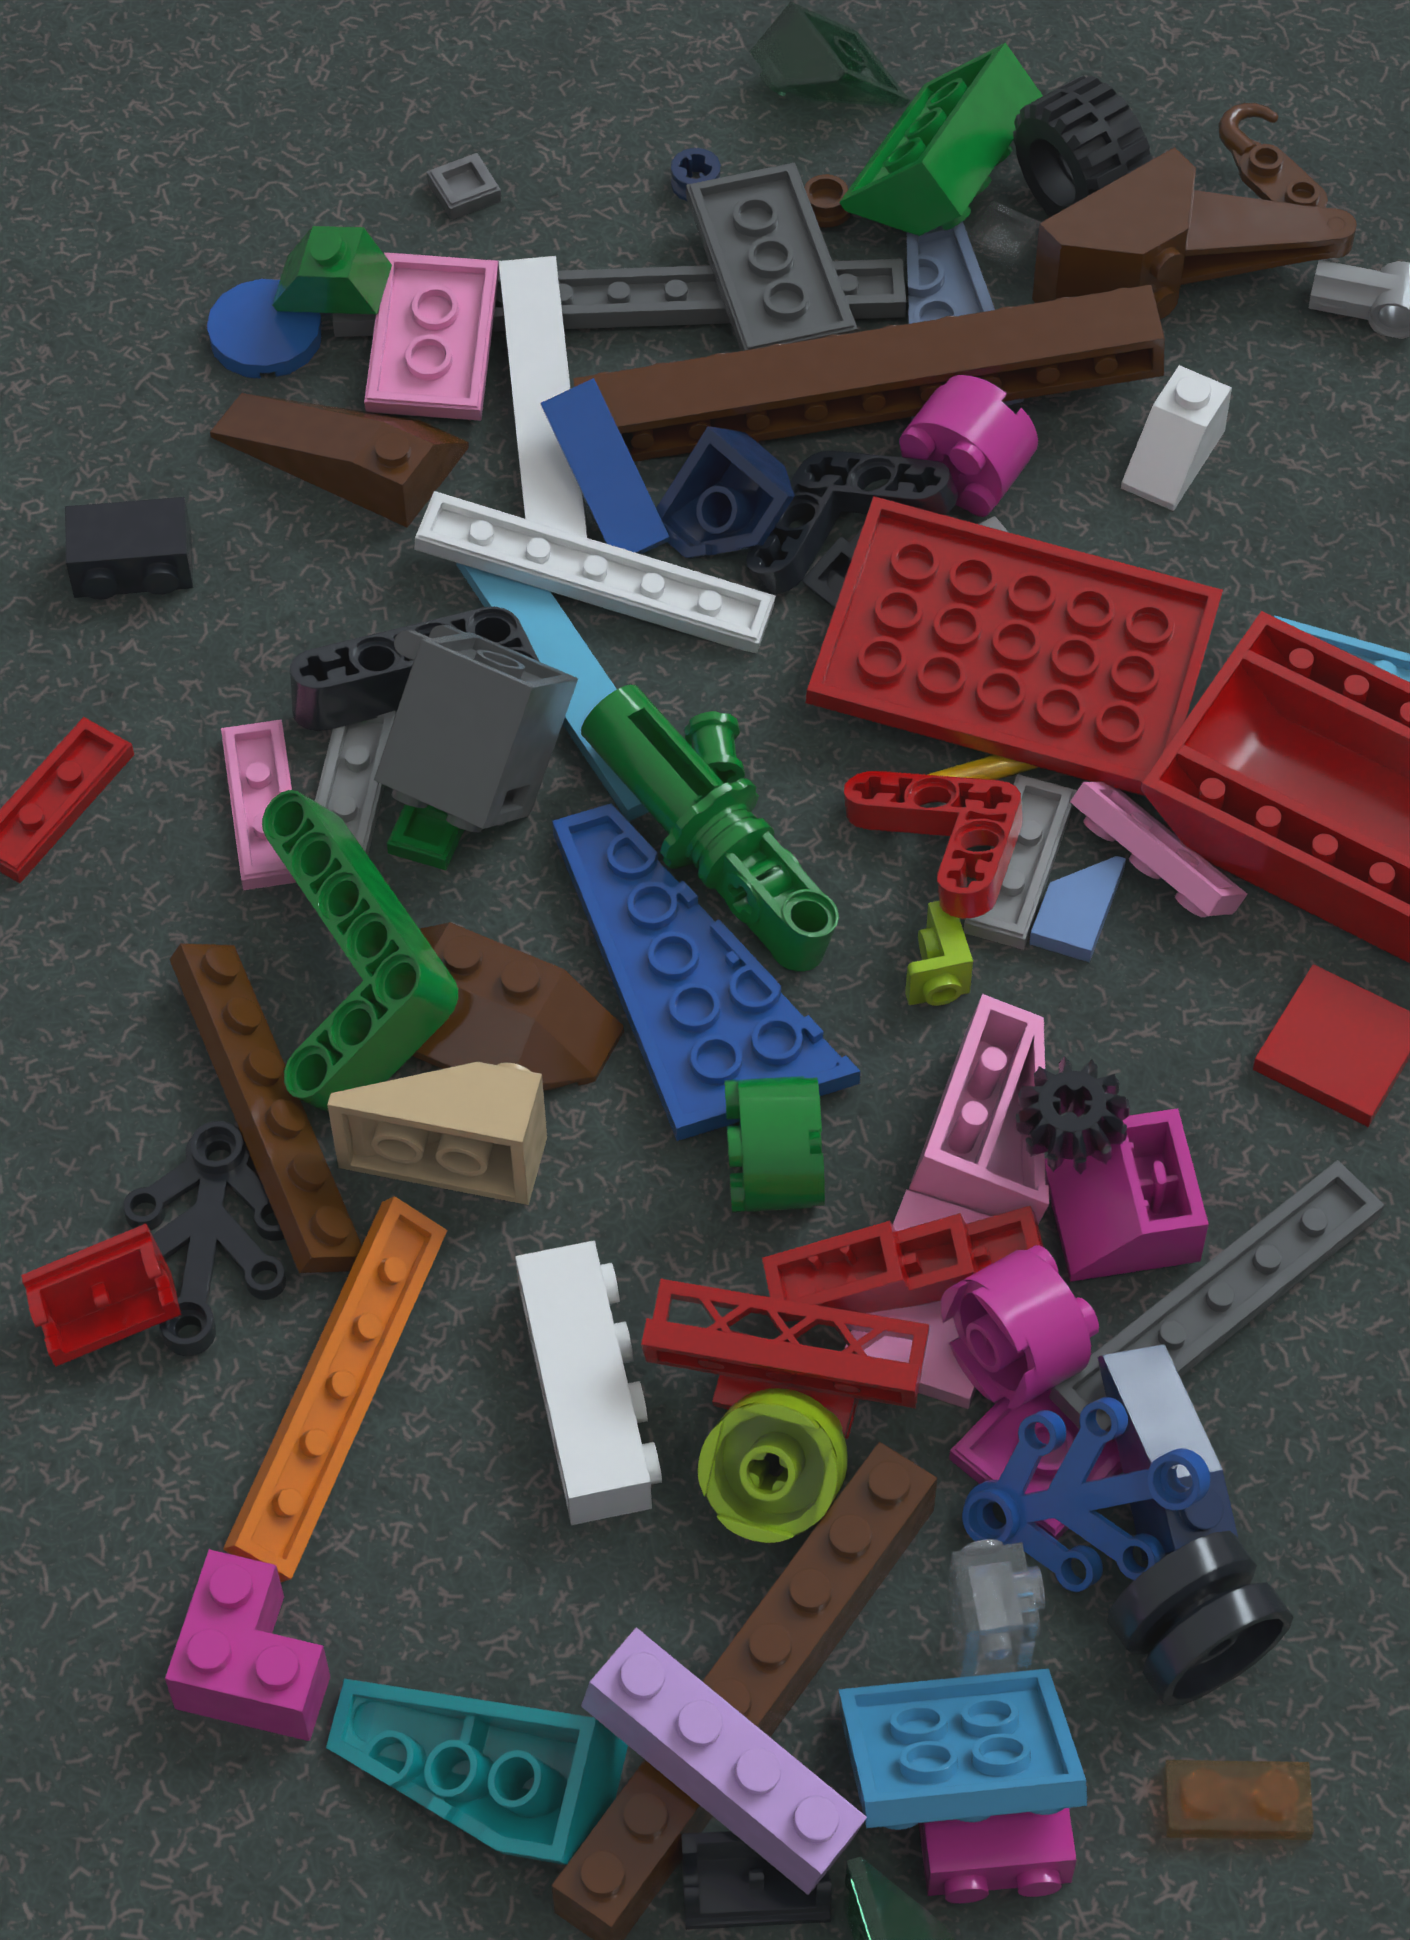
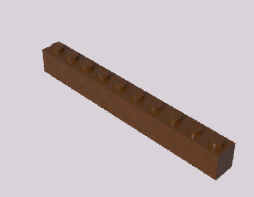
M1145 285L1133 288H1118L1113 291L1078 297H1062L1053 301L1016 307H1002L997 310L967 315L946 316L936 320L899 326L890 325L880 329L856 333L829 335L824 338L788 344H773L726 354L717 353L707 357L677 362L656 363L651 366L615 372H600L595 375L573 378L574 387L588 380L595 379L628 451L635 462L691 453L708 426L746 432L756 442L914 417L940 385H945L951 377L957 375L977 377L996 385L1007 393L1002 402L1164 376L1165 338L1152 285Z

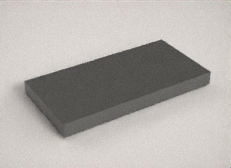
M795 162L686 185V199L740 351L763 348L773 344H788L824 338L829 335L858 332Z

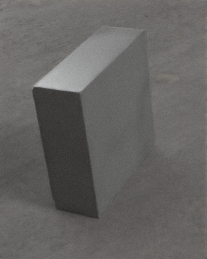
M478 153L427 171L428 184L451 220L502 201L501 189Z

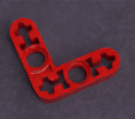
M885 771L863 772L853 776L844 785L846 817L856 827L868 830L951 836L937 875L939 905L945 913L963 919L982 916L992 910L996 904L1022 827L1021 793L1016 786L999 780ZM930 802L946 803V805L934 808L920 807V805ZM981 845L995 847L993 849L980 852L966 850L968 848ZM967 877L975 878L976 881H972L969 884V886L966 887L968 883Z

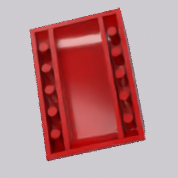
M1261 611L1142 782L1141 791L1181 842L1202 856L1206 861L1410 963V682Z

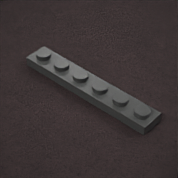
M1335 1161L1094 1352L1083 1371L1051 1389L1049 1399L1080 1429L1079 1418L1083 1408L1089 1403L1106 1397L1097 1357L1165 1344L1181 1378L1380 1217L1385 1205L1341 1162ZM1098 1409L1096 1421L1101 1429L1109 1432L1112 1426L1111 1419L1105 1411Z

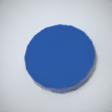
M258 279L241 283L222 294L210 309L207 331L214 357L226 369L248 378H261L260 373L275 372L276 377L291 374L307 364L320 348L322 338L320 313L276 311L272 304L280 280Z

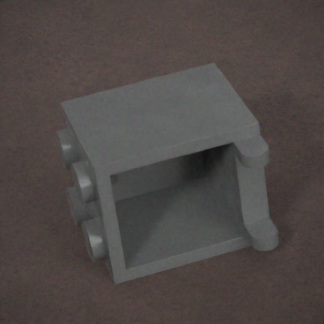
M449 625L434 627L429 637L414 630L398 633L394 641L396 651L400 655L414 660L374 781L392 788V797L399 802L417 808H427L428 805L448 813L446 817L447 822L470 832L479 833L482 832V829L496 825L504 826L506 822L529 816L536 801L578 678L472 632L465 633Z

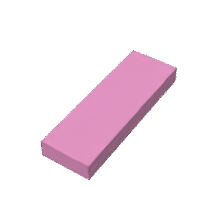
M282 719L221 728L243 890L296 883L265 837L262 829V818L271 800L281 792L292 790Z

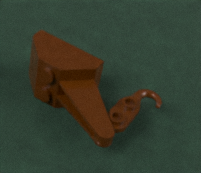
M1242 103L1231 107L1223 114L1218 124L1219 138L1232 153L1241 180L1261 199L1194 190L1196 167L1174 147L1039 223L1032 300L1035 303H1041L1062 297H1078L1113 291L1118 288L1152 285L1161 320L1168 316L1178 304L1180 285L1301 262L1344 257L1352 250L1357 223L1355 218L1345 210L1326 208L1328 198L1324 189L1278 147L1254 141L1239 129L1238 124L1246 118H1262L1270 123H1275L1278 120V114L1267 106L1258 103Z

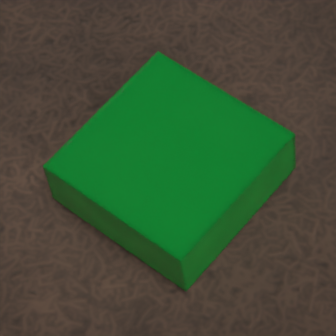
M405 804L388 839V854L447 870L464 830L447 822L446 817L448 813L428 805L427 808H417Z

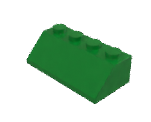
M1004 43L922 86L839 203L846 212L918 236L939 226L944 231L950 230L968 217L971 213L969 204L973 198L989 186L992 181L989 175L994 167L1004 161L1012 152L1010 144L1013 141V131L1016 130L1014 125L1016 115L1020 114V109L1043 96L1008 45Z

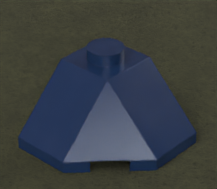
M708 426L656 509L670 537L668 543L685 558L691 559L763 546L795 496L785 466L746 432Z

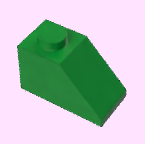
M312 226L287 256L272 306L276 311L377 315L392 264L364 227Z

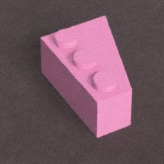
M982 994L964 1034L908 1190L989 1216L1031 1206L1038 1224L1040 1223L1049 1206V1185H1045V1153L1030 1156L1026 1150L1025 1143L1028 1135L1020 1134L1017 1131L1015 1116L1022 1110L1018 1103V1094L1022 1086H1035L1034 1073L1039 1066L1045 1069L1044 1017Z

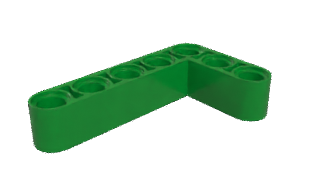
M287 790L274 797L266 807L262 818L263 832L363 980L294 1051L284 1070V1083L287 1091L293 1097L329 1114L327 1104L331 1093L387 1081L450 1017L458 1001V987L453 976L342 818L302 793Z

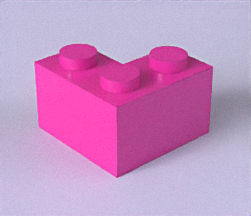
M208 1550L165 1681L174 1708L177 1710L310 1741L329 1683L330 1672L323 1645L272 1634L284 1599L276 1565Z

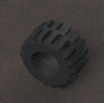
M1083 75L1031 102L1020 109V114L1016 115L1014 121L1016 130L1013 131V141L1022 174L1033 196L1050 217L1153 160L1147 137L1127 102L1115 92L1113 87L1106 82L1102 83L1094 76L1086 78Z

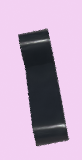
M495 606L483 607L310 649L298 654L290 665L292 714L298 725L308 730L324 731L375 719L379 715L392 711L397 712L414 660L400 655L395 649V637L402 631L414 630L429 637L434 627L449 625L465 633L472 632L537 661L539 659L519 619L512 612Z

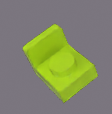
M939 901L928 903L926 929L918 930V942L922 960L912 962L907 966L905 994L909 1005L924 1002L935 1006L945 1005L953 1002L960 995L970 993L973 959L960 918L945 913L940 907Z

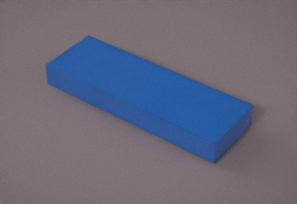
M595 379L588 380L541 402L542 410L605 543L643 554L670 541L666 528Z

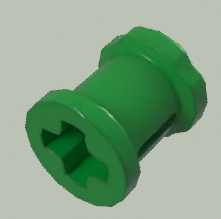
M716 711L705 712L692 717L684 728L685 739L689 745L692 746L724 784L727 782L733 783L744 778V766L742 761L737 758L735 740L740 734L737 719L731 714Z

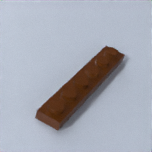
M180 943L169 960L299 1273L351 1271L362 1244L300 1099L293 1097L286 1089L284 1083L285 1063L235 946Z

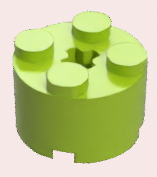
M789 1389L761 1390L747 1394L736 1402L707 1436L698 1462L699 1485L704 1497H707L710 1505L718 1514L717 1518L728 1530L743 1538L765 1543L781 1542L793 1538L795 1535L815 1525L829 1509L840 1491L846 1476L848 1454L840 1420L834 1413L828 1411L812 1397ZM768 1453L780 1457V1465L785 1467L780 1476L769 1474V1462L764 1460Z

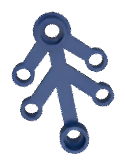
M1110 1397L1100 1398L1083 1408L1079 1418L1081 1428L1049 1488L1027 1494L1025 1492L1042 1456L1059 1449L1065 1442L1066 1426L1059 1415L1049 1410H1042L1026 1417L1019 1426V1442L999 1480H987L975 1486L969 1492L962 1512L964 1528L975 1542L998 1550L1016 1545L1054 1572L1058 1582L1065 1589L1072 1592L1083 1591L1099 1581L1103 1572L1100 1556L1094 1549L1085 1545H1078L1067 1549L1034 1522L1055 1518L1115 1560L1120 1571L1126 1577L1135 1580L1165 1557L1162 1544L1157 1538L1146 1533L1137 1534L1132 1537L1095 1510L1148 1499H1154L1160 1506L1169 1510H1183L1204 1498L1210 1487V1471L1206 1462L1194 1451L1184 1448L1174 1449L1158 1457L1152 1462L1149 1469L1086 1482L1106 1443L1121 1436L1128 1425L1126 1409L1118 1400ZM1098 1409L1105 1411L1111 1419L1112 1426L1109 1432L1101 1429L1096 1421ZM1037 1422L1047 1427L1050 1434L1048 1444L1042 1443L1035 1434ZM1178 1465L1186 1467L1191 1474L1193 1480L1192 1487H1186L1178 1480L1176 1473ZM994 1502H997L1003 1509L1006 1516V1524L1001 1523L994 1516ZM1134 1546H1138L1146 1552L1149 1562L1147 1568L1141 1567L1135 1562L1132 1553ZM1072 1558L1079 1559L1086 1568L1085 1579L1077 1577L1072 1571Z

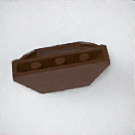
M451 922L419 928L455 979L458 987V1001L450 1017L412 1055L413 1057L442 1069L473 1062L493 1065L515 1063L527 1068L531 1072L542 1074L543 1091L556 1089L577 1082L578 1086L585 1085L597 1080L624 1033V1026L565 969Z

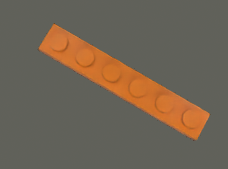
M395 1196L383 1201L223 1547V1550L231 1555L276 1565L280 1582L291 1580L448 1231Z

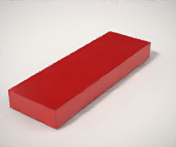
M83 717L0 809V872L21 883L134 756L132 744Z

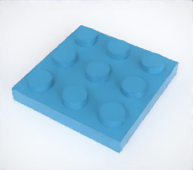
M1049 1669L838 1689L840 1717L862 1812L867 1817L865 1820L866 1828L886 1827L901 1830L924 1822L953 1819L964 1822H979L993 1815L1022 1812L1049 1815L1060 1812L1064 1808L1087 1806L1086 1778Z

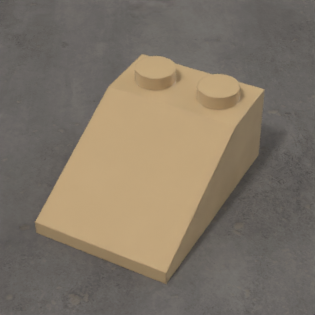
M473 1062L331 1093L327 1106L338 1168L529 1205L547 1140L542 1074L531 1072L527 1068L515 1063L493 1065Z

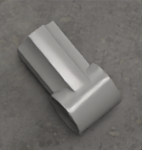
M1319 260L1308 308L1366 319L1369 321L1372 329L1380 335L1399 339L1410 337V263L1396 261L1388 263L1380 271Z

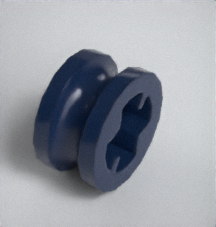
M690 148L678 153L671 163V187L673 192L680 199L687 201V184L720 178L721 164L718 157L711 151L702 148ZM692 172H702L699 174L698 179L692 178Z

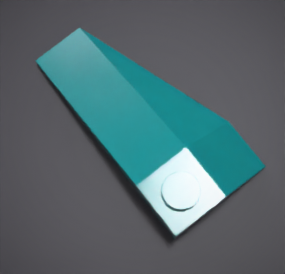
M344 1679L326 1748L502 1854L567 1865L616 1799L628 1745L594 1717Z

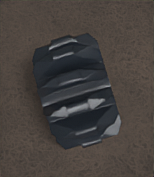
M1064 1056L1059 1062V1073L1056 1075L1039 1066L1034 1073L1035 1086H1022L1018 1094V1103L1022 1110L1015 1116L1016 1129L1020 1134L1028 1135L1025 1143L1026 1150L1031 1157L1048 1152L1047 1165L1053 1172L1062 1165L1064 1159L1073 1160V1167L1080 1174L1086 1170L1088 1156H1092L1098 1161L1107 1164L1108 1160L1112 1157V1147L1110 1144H1123L1126 1140L1127 1125L1124 1124L1123 1120L1129 1117V1100L1125 1096L1117 1095L1119 1093V1080L1115 1074L1097 1079L1098 1066L1094 1063L1093 1059L1086 1063L1081 1071H1072V1064Z

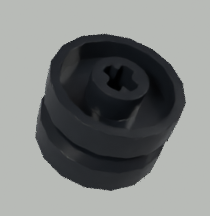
M1231 1531L1211 1533L1193 1540L1166 1555L1136 1578L1119 1595L1109 1609L1107 1622L1126 1650L1134 1655L1148 1654L1142 1673L1161 1701L1169 1707L1184 1705L1197 1700L1238 1677L1272 1650L1290 1629L1293 1615L1274 1588L1267 1582L1251 1583L1257 1564L1237 1536Z

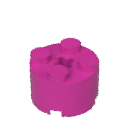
M957 375L951 377L945 385H940L907 426L899 439L900 450L903 458L933 460L944 463L949 468L957 488L958 499L955 505L968 510L976 516L985 517L999 503L1030 461L1038 447V436L1032 420L1022 407L1015 414L1002 402L1007 393L983 379L967 375Z
M1035 1245L1028 1250H1016L949 1287L941 1299L942 1321L944 1323L953 1318L959 1336L949 1342L959 1366L984 1397L993 1403L1003 1397L1010 1400L1008 1409L1019 1408L1083 1371L1088 1365L1091 1356L1090 1338L1099 1332L1098 1319L1090 1304L1082 1298L1074 1297L1068 1285L1059 1275L1054 1258L1047 1249L1040 1245Z

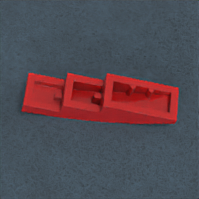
M1026 1206L968 1224L964 1221L961 1213L900 1231H896L892 1223L886 1221L766 1256L762 1260L769 1295L772 1298L860 1313H871L941 1301L944 1292L949 1287L1016 1250H1028L1035 1245L1043 1247L1036 1215L1031 1206ZM782 1318V1320H783L784 1322H787V1321H797V1320H791V1319Z

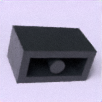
M185 497L65 506L66 566L74 598L90 597L101 600L111 598L117 594L142 592L163 595L179 589L193 588L192 538Z

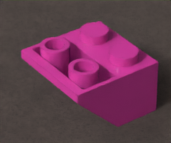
M1178 1108L1127 1117L1123 1120L1124 1124L1127 1125V1137L1123 1144H1110L1112 1147V1157L1108 1160L1107 1164L1098 1161L1092 1156H1088L1086 1170L1082 1174L1073 1167V1160L1064 1159L1062 1165L1053 1172L1047 1165V1158L1045 1159V1178L1047 1185H1049V1195L1070 1281L1201 1262L1209 1224Z

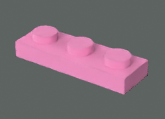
M1083 782L1070 801L1071 804L1086 815L1083 822L1093 833L1111 842L1118 841L1132 853L1129 860L1139 871L1154 879H1164L1178 891L1175 895L1176 900L1191 913L1200 917L1233 914L1247 896L1246 892L1202 856L1185 846L1175 834L1120 789L1111 787L1103 782Z

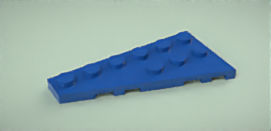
M612 803L552 821L554 838L676 1141L739 1122V1119L727 1120L724 1080L804 1076V1078L817 1077L819 1096L860 1084V1070L846 1055L841 1057L823 1038V1030L809 1015L803 1017L781 993V985L720 920L715 922L698 904V896L684 881L679 883L658 861V853Z

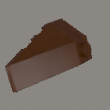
M247 393L239 395L210 431L211 438L406 528L412 523L432 497L434 491L438 489L469 448V442L417 419Z

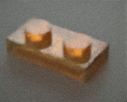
M1165 1761L1163 1771L1166 1838L1311 1840L1314 1825L1309 1762Z

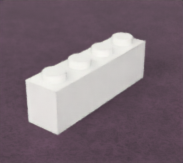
M595 1240L515 1256L518 1286L571 1525L652 1509L651 1485L662 1483L661 1469L655 1443L642 1444L637 1423L648 1421L640 1381L628 1383L623 1363L633 1361L632 1345L626 1321L614 1324L609 1305L620 1302L613 1264L600 1265Z

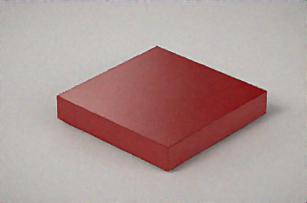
M1313 964L1257 1054L1253 1070L1369 1127L1410 1058V1011Z

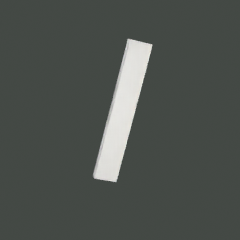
M556 256L499 261L525 519L587 538L582 492L540 404L571 389Z
M436 491L432 495L415 536L414 550L756 654L771 616L776 597L775 595Z

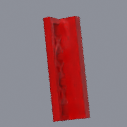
M660 1279L653 1318H646L641 1346L645 1360L649 1363L916 1408L930 1329L929 1324ZM672 1300L701 1304L714 1323L707 1328L668 1322ZM715 1307L732 1309V1311L721 1317ZM756 1313L767 1315L781 1335L772 1340L732 1333L729 1327L748 1314ZM782 1318L800 1322L789 1329ZM817 1324L832 1326L836 1328L848 1347L842 1351L801 1345L797 1338ZM849 1330L867 1332V1334L856 1340ZM884 1336L912 1340L909 1363L867 1356L864 1350Z

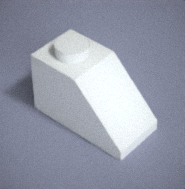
M1179 365L1152 406L1122 480L1121 489L1174 511L1225 432L1232 387Z

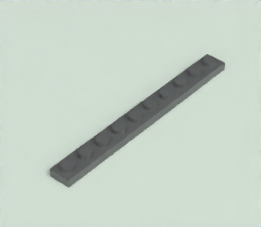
M902 259L832 261L854 319L905 317L906 294ZM710 265L558 271L564 329L730 323ZM500 273L492 332L506 331ZM333 313L335 337L373 336L376 315Z

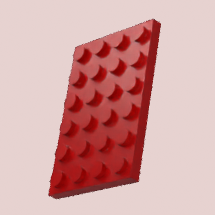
M873 496L807 688L805 703L1088 781L1103 782L1111 787L1145 796L1141 791L1142 782L1187 718L1223 590Z

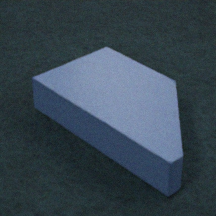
M1115 856L1050 882L1031 930L1029 944L1090 963L1122 878L1126 858Z

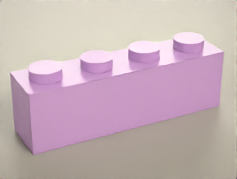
M637 1627L589 1682L581 1705L582 1708L807 1895L811 1893L854 1839L867 1818Z

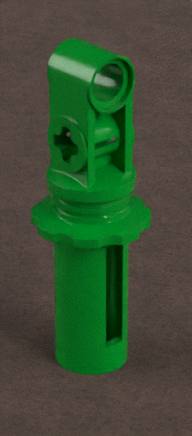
M623 686L602 699L584 720L581 727V735L669 834L664 839L660 853L664 856V863L671 869H679L694 864L698 869V877L708 889L717 890L726 901L732 913L753 931L780 965L793 971H808L817 967L823 960L838 924V909L835 903L803 871L794 855L778 843L774 838V829L766 820L756 818L752 813L759 797L754 783L747 778H741L736 782L724 784L638 686Z

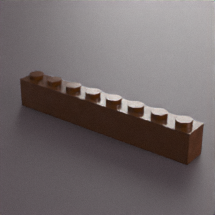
M879 1441L702 1682L771 1737L933 1513L937 1477ZM644 1759L551 1885L555 1914L593 1940H624L682 1860L681 1834L701 1833L713 1816Z

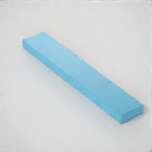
M456 563L484 607L495 606L505 608L519 619L541 663L578 678L563 726L626 820L629 822L648 813L649 811L581 735V727L591 710L602 699L617 689L552 593L538 587Z

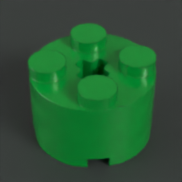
M794 1076L724 1080L727 1120L739 1119L740 1123L739 1126H727L729 1166L742 1167V1173H730L732 1213L812 1208V1206H825L824 1157L821 1142L822 1123L818 1078Z

